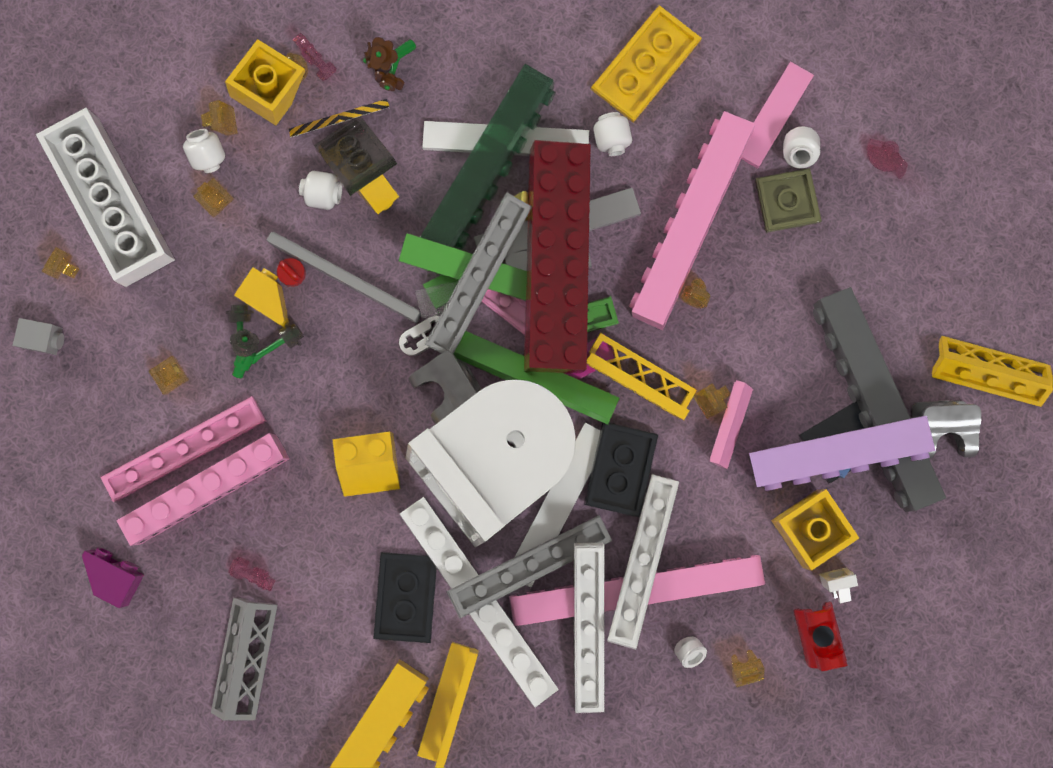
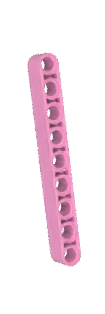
M751 555V558L741 559L739 557L723 560L721 563L709 562L697 564L691 568L667 569L666 572L660 573L656 571L648 604L764 585L765 580L760 555ZM624 577L612 578L611 581L604 582V612L616 610ZM573 585L558 587L551 591L539 590L527 592V595L517 596L515 594L509 596L514 626L574 617Z

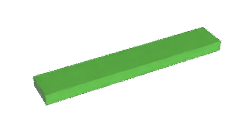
M407 233L398 262L460 280L473 254ZM502 263L488 289L526 301L527 271Z
M465 331L453 353L457 359L502 379L524 380L538 384L552 392L564 406L605 424L609 423L619 401V397L564 373L524 371L525 356Z

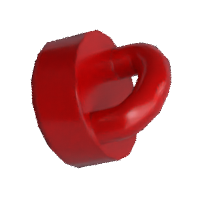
M288 258L279 262L277 277L283 284L294 287L303 282L306 270L300 261Z

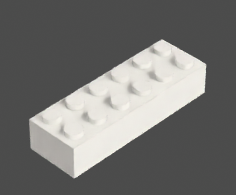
M84 108L36 134L115 282L127 287L175 261L97 116L89 109Z

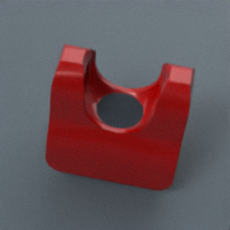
M825 602V605L822 606L823 610L819 611L794 609L793 612L807 666L819 669L820 671H829L848 666L832 602Z

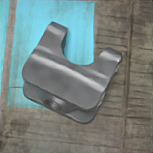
M448 351L431 360L408 378L414 388L433 381L442 387L444 400L431 414L435 424L482 390L466 362L457 359L452 352Z
M960 400L916 402L912 405V418L927 416L935 447V451L929 452V459L935 455L937 442L940 437L947 433H951L954 436L960 456L975 457L977 455L981 426V409L979 406L966 404Z

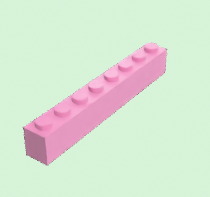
M725 111L720 120H714L709 135H712L709 145L703 144L698 159L701 160L698 169L692 168L687 179V184H690L687 193H681L677 200L675 208L679 210L675 219L669 218L664 229V233L667 234L664 243L658 242L652 258L656 260L652 269L647 267L642 276L641 283L644 286L641 293L635 292L629 308L633 309L632 317L660 330L664 329L742 159L743 153L753 134L755 123Z

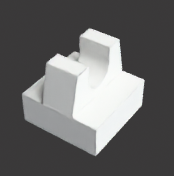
M847 567L819 574L822 586L829 592H833L834 598H838L839 603L851 601L850 588L858 586L856 574Z

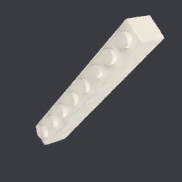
M424 497L400 513L401 518L451 589L478 576ZM496 600L469 614L534 707H537L559 690Z

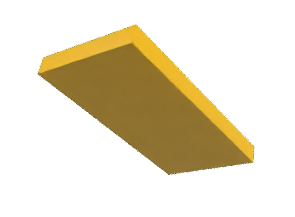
M659 5L592 85L591 90L634 123L702 38Z

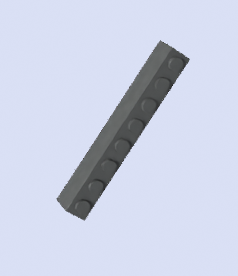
M849 287L824 297L813 304L814 319L817 324L823 327L826 334L824 335L825 343L829 350H833L837 359L836 368L839 374L844 376L849 386L847 387V392L850 399L854 403H858L861 410L859 419L863 427L869 428L911 419L852 288ZM907 456L898 458L899 464L882 467L886 479L892 482L896 491L894 497L897 504L905 512L917 511L946 499V495L929 458L911 461V457Z

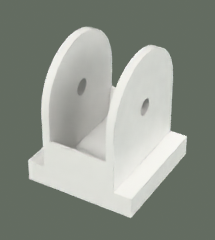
M505 380L483 388L432 428H427L410 441L407 447L406 460L473 546L477 547L486 542L562 479L569 469L574 456L575 430L567 409L552 392L529 381ZM507 441L511 442L515 446V448L511 447L507 443Z

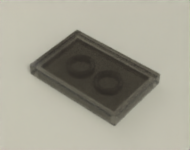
M361 116L352 119L314 145L350 196L397 165L394 157Z

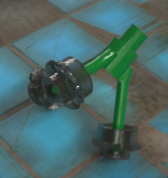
M231 305V310L225 312L228 315V323H237V333L232 334L230 337V344L237 355L233 363L235 368L232 372V375L236 378H243L245 371H248L252 364H255L260 358L282 344L286 343L289 348L302 345L300 339L304 336L295 323L290 326L286 322L285 326L278 330L281 338L255 353L258 348L259 338L255 333L243 329V323L251 322V314H254V311L248 310V305Z

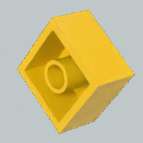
M827 489L815 490L771 520L800 565L804 569L811 571L859 539V536Z

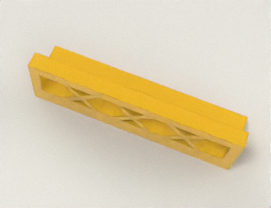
M599 333L587 354L588 366L678 419L684 420L690 411L687 409V406L697 391L695 388L602 333ZM602 341L612 347L614 359L605 361L595 355ZM617 350L625 354V356L619 357ZM627 358L635 360L639 373L629 375L622 371L620 360ZM616 362L617 367L610 363ZM641 364L650 370L643 371ZM652 372L659 374L663 387L655 389L646 385L644 375ZM640 376V380H641V381H639L638 379H636V378H634V377ZM665 379L669 380L674 384L667 385ZM679 386L687 391L681 404L670 399L668 389ZM664 390L665 395L661 394L658 391Z
M941 336L939 340L940 356L932 369L933 378L1042 407L1053 391L1051 365ZM949 348L956 350L960 354L949 352ZM977 356L983 357L986 361L980 360ZM1004 363L1011 365L1014 369L1007 367ZM1032 371L1042 373V377L1034 374Z
M455 642L451 643L417 755L435 761V768H444L479 653L477 649Z

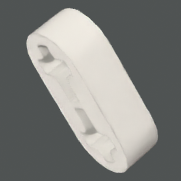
M432 316L405 331L399 339L401 350L409 356H416L428 350L430 347L425 345L429 336L426 337L425 333L432 329L431 324L433 322L437 323L440 316ZM409 336H412L413 339L420 336L424 337V339L417 342L418 348L416 350H413L411 347L405 348Z

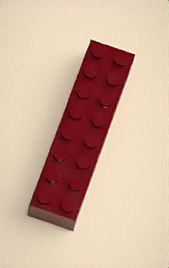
M534 140L529 150L528 205L532 206L528 213L524 358V371L580 374L587 370L591 144Z

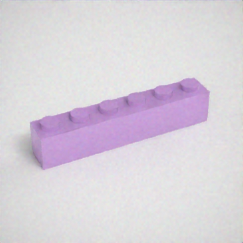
M921 416L749 453L757 487L764 486L765 491L782 488L781 482L793 480L794 485L811 482L810 476L821 474L822 479L840 476L839 470L851 468L852 473L870 470L868 464L880 462L881 467L899 464L898 458L907 456L911 457V461L930 458L929 452L935 451L928 418L927 416Z

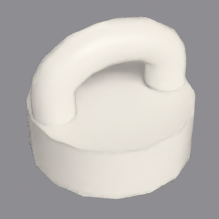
M696 637L683 638L674 648L675 655L686 668L699 665L707 654L706 648Z

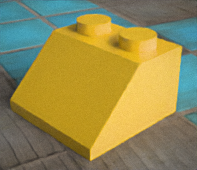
M257 39L226 79L225 83L231 98L276 126L291 107L305 69Z
M392 432L332 439L336 470L344 497L400 489L394 434Z

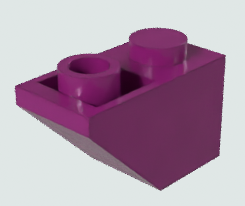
M97 547L96 550L84 551L82 559L93 595L117 608L128 606L144 577V574L137 571L139 567L126 560H122L120 563L112 559L113 553Z

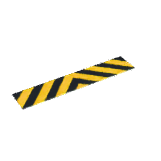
M384 99L289 128L290 138L389 108L388 100Z

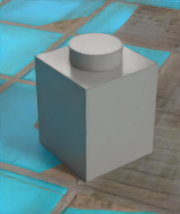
M19 318L12 346L57 355L58 349H61L64 344L63 328L53 324Z

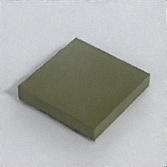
M810 168L755 179L766 233L822 222Z

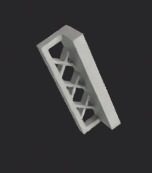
M233 597L211 713L222 720L256 719L277 611L276 604L252 602L247 599ZM256 610H267L265 621L257 627L254 623ZM257 637L261 642L260 649L251 656L248 652L249 643ZM252 666L255 670L254 679L245 685L242 680L243 674ZM246 695L250 700L248 711L236 712L238 702Z

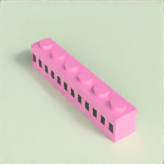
M269 433L116 521L130 546L143 544L290 458L277 435Z

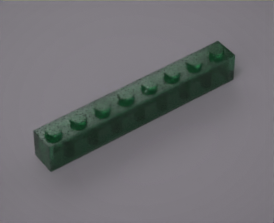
M524 64L420 238L458 249V247L462 249L466 245L470 234L467 232L472 224L477 225L484 214L482 207L487 200L492 201L499 188L496 184L501 176L505 178L510 172L513 165L510 161L515 152L520 154L525 147L527 139L524 137L529 129L534 130L537 127L542 116L539 113L543 106L548 107L556 94L553 79Z

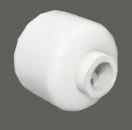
M618 112L601 115L598 118L599 121L593 127L598 149L602 152H608L609 156H618L625 153V148L632 143L628 119L620 116Z
M802 126L796 127L787 133L783 143V154L786 162L792 167L800 169L812 166L818 160L820 155V137L815 130Z
M199 129L189 133L186 136L187 140L183 144V150L191 167L195 170H204L205 173L218 170L220 168L219 164L225 159V152L217 134L208 132L207 129Z
M311 171L306 179H301L299 195L304 196L305 204L309 207L330 210L335 204L340 203L342 182H338L335 174Z

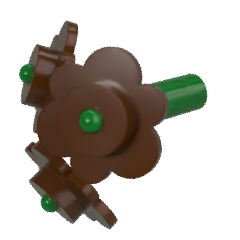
M381 37L373 39L372 47L371 43L367 42L368 50L364 52L363 62L366 63L368 69H373L376 77L375 81L379 83L381 88L387 91L402 90L405 82L395 77V72L400 59L416 49L415 42L410 39L394 50L393 42L390 40L385 41ZM380 68H382L383 70L390 69L389 73H384L377 70Z

